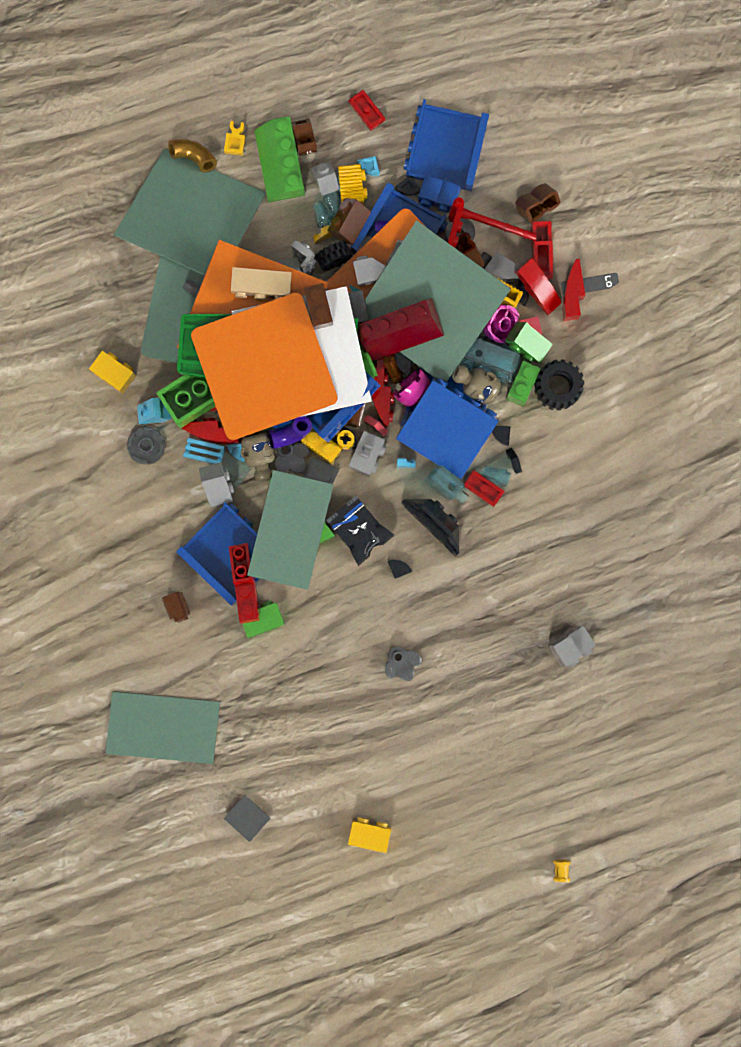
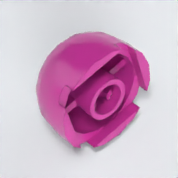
M505 304L500 305L484 327L483 332L489 339L495 342H506V337L518 321V317H520L519 313L514 307Z
M419 369V373L414 371L399 384L401 388L399 391L395 389L393 396L405 406H416L430 385V380L421 369Z

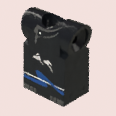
M354 496L326 520L329 526L350 549L358 566L370 557L373 547L384 545L395 536L379 524L357 496Z

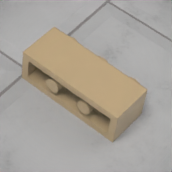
M233 267L231 293L235 294L236 298L255 296L254 299L266 300V297H271L275 300L291 294L292 272Z

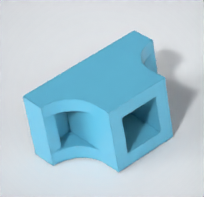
M151 398L137 405L139 424L160 423L171 419V415L159 398Z

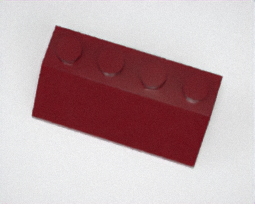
M432 299L423 300L358 324L357 328L361 344L373 361L444 336Z

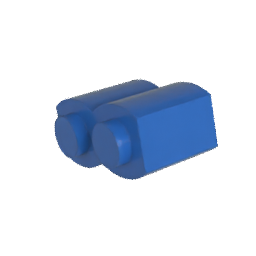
M425 176L418 201L427 208L434 206L443 213H449L454 199L460 195L461 187Z

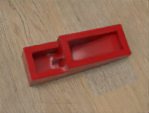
M551 221L531 222V232L536 233L537 237L535 241L531 240L532 259L547 279H553Z
M532 258L527 259L514 271L525 285L524 288L547 316L562 304L555 289Z
M580 259L575 260L566 280L562 304L563 322L578 320L581 316L579 301L583 300L586 295Z

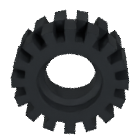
M339 241L324 247L323 250L316 254L315 258L322 271H329L337 266H341L342 263H346L352 257L347 243Z

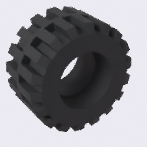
M563 359L559 362L553 360L552 363L548 362L540 370L534 383V392L538 395V401L541 400L543 402L542 405L544 407L547 405L549 409L553 410L556 408L557 411L563 408L567 409L580 398L585 383L582 380V372L579 373V368L572 366V362L566 363ZM556 375L564 377L569 383L568 393L558 395L552 392L548 384L549 379Z

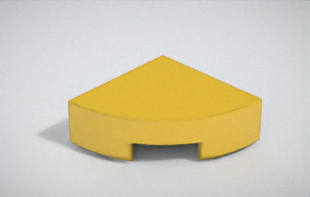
M328 225L321 229V233L314 234L313 240L315 244L332 237V234L327 231Z

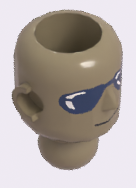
M460 365L455 369L452 376L456 383L463 384V391L466 396L481 404L493 402L500 391V380L494 373L487 372L482 368H475L470 372L467 367Z
M260 433L244 437L241 440V455L247 466L255 467V479L260 481L271 478L272 471L269 469L268 463L274 461L275 455L270 436L267 433Z

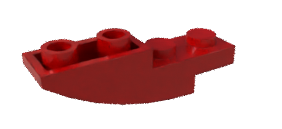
M383 357L377 360L375 370L378 376L374 378L381 386L371 397L380 421L384 427L388 428L389 423H393V411H390V404H394L393 392H391V387L384 386L388 383V373H384Z
M204 418L202 422L193 420L181 428L186 433L204 441L226 445L240 443V438L236 440L229 439L224 428H220V423L218 420L215 421V418ZM258 432L253 433V434H250V435H247V436L256 435V434H258Z
M248 543L229 546L239 622L243 624L260 621L255 577L247 576L251 562Z

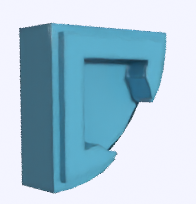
M376 156L357 160V163L361 165V170L365 169V174L380 176Z
M241 443L227 445L229 452L235 459L245 462L241 455Z
M398 458L397 468H416V461Z

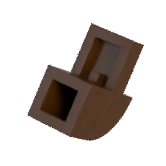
M310 119L291 122L299 156L317 152V144Z

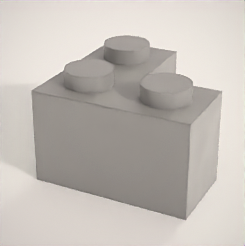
M580 626L548 647L560 666L571 668L580 662V657H585L592 653V648L596 645L584 626Z

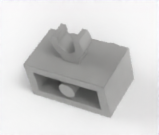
M364 431L349 463V468L370 477L371 473L375 474L379 463L376 461L379 455H384L387 447L384 445L385 440Z
M222 462L199 468L201 482L211 507L233 501L231 493H235L232 481L228 482L230 480L228 469L223 468Z

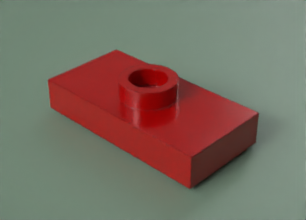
M361 90L348 100V103L370 131L386 120L364 90Z
M475 470L471 472L462 485L492 507H495L505 492Z

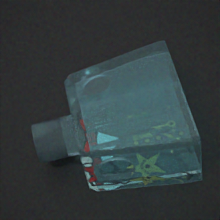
M435 466L424 480V482L448 500L455 498L463 504L469 497L462 490L464 484L444 466ZM449 484L452 486L451 490L448 488Z

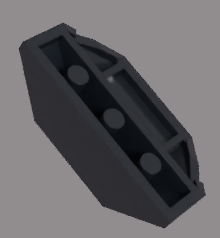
M404 499L401 502L455 557L459 554L458 520L451 513L447 515L443 511L444 506L438 500L434 502L432 499Z

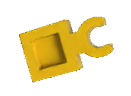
M231 121L230 129L232 134L226 133L224 153L243 156L245 135L241 134L245 129L244 123L241 122L240 128L236 129L234 128V121Z

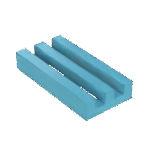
M191 438L187 439L188 443L185 446L186 450L183 457L210 464L222 462L225 451L224 446ZM192 444L220 450V453L192 447ZM190 451H194L206 455H211L218 457V460H213L189 453Z

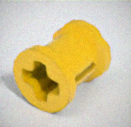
M348 430L341 431L337 436L338 445L344 450L353 447V433ZM345 436H348V439L351 440L347 444H343V440H341Z
M553 860V864H555L553 881L570 882L569 865L571 861Z

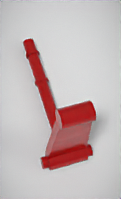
M461 197L454 199L448 215L452 225L447 243L456 248L459 239L456 233H460L463 224L460 218L472 219L504 230V232L507 231L524 237V239L527 238L535 241L537 237L536 233L463 208L464 201Z

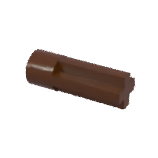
M385 356L383 363L393 383H401L403 376L393 356Z

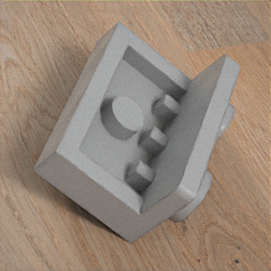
M295 240L291 246L293 257H298V260L302 262L300 266L301 272L311 275L316 269L315 253L310 250V246L302 241L300 243Z

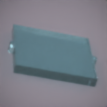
M226 450L224 451L222 465L224 469H228L230 476L228 482L232 481L235 491L239 484H243V479L251 469Z

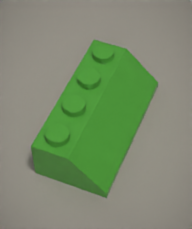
M290 116L270 120L254 130L268 203L305 196Z

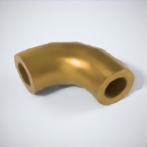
M173 139L168 142V149L172 159L186 158L192 160L198 165L201 172H210L217 165V161L211 152L198 142L188 139Z

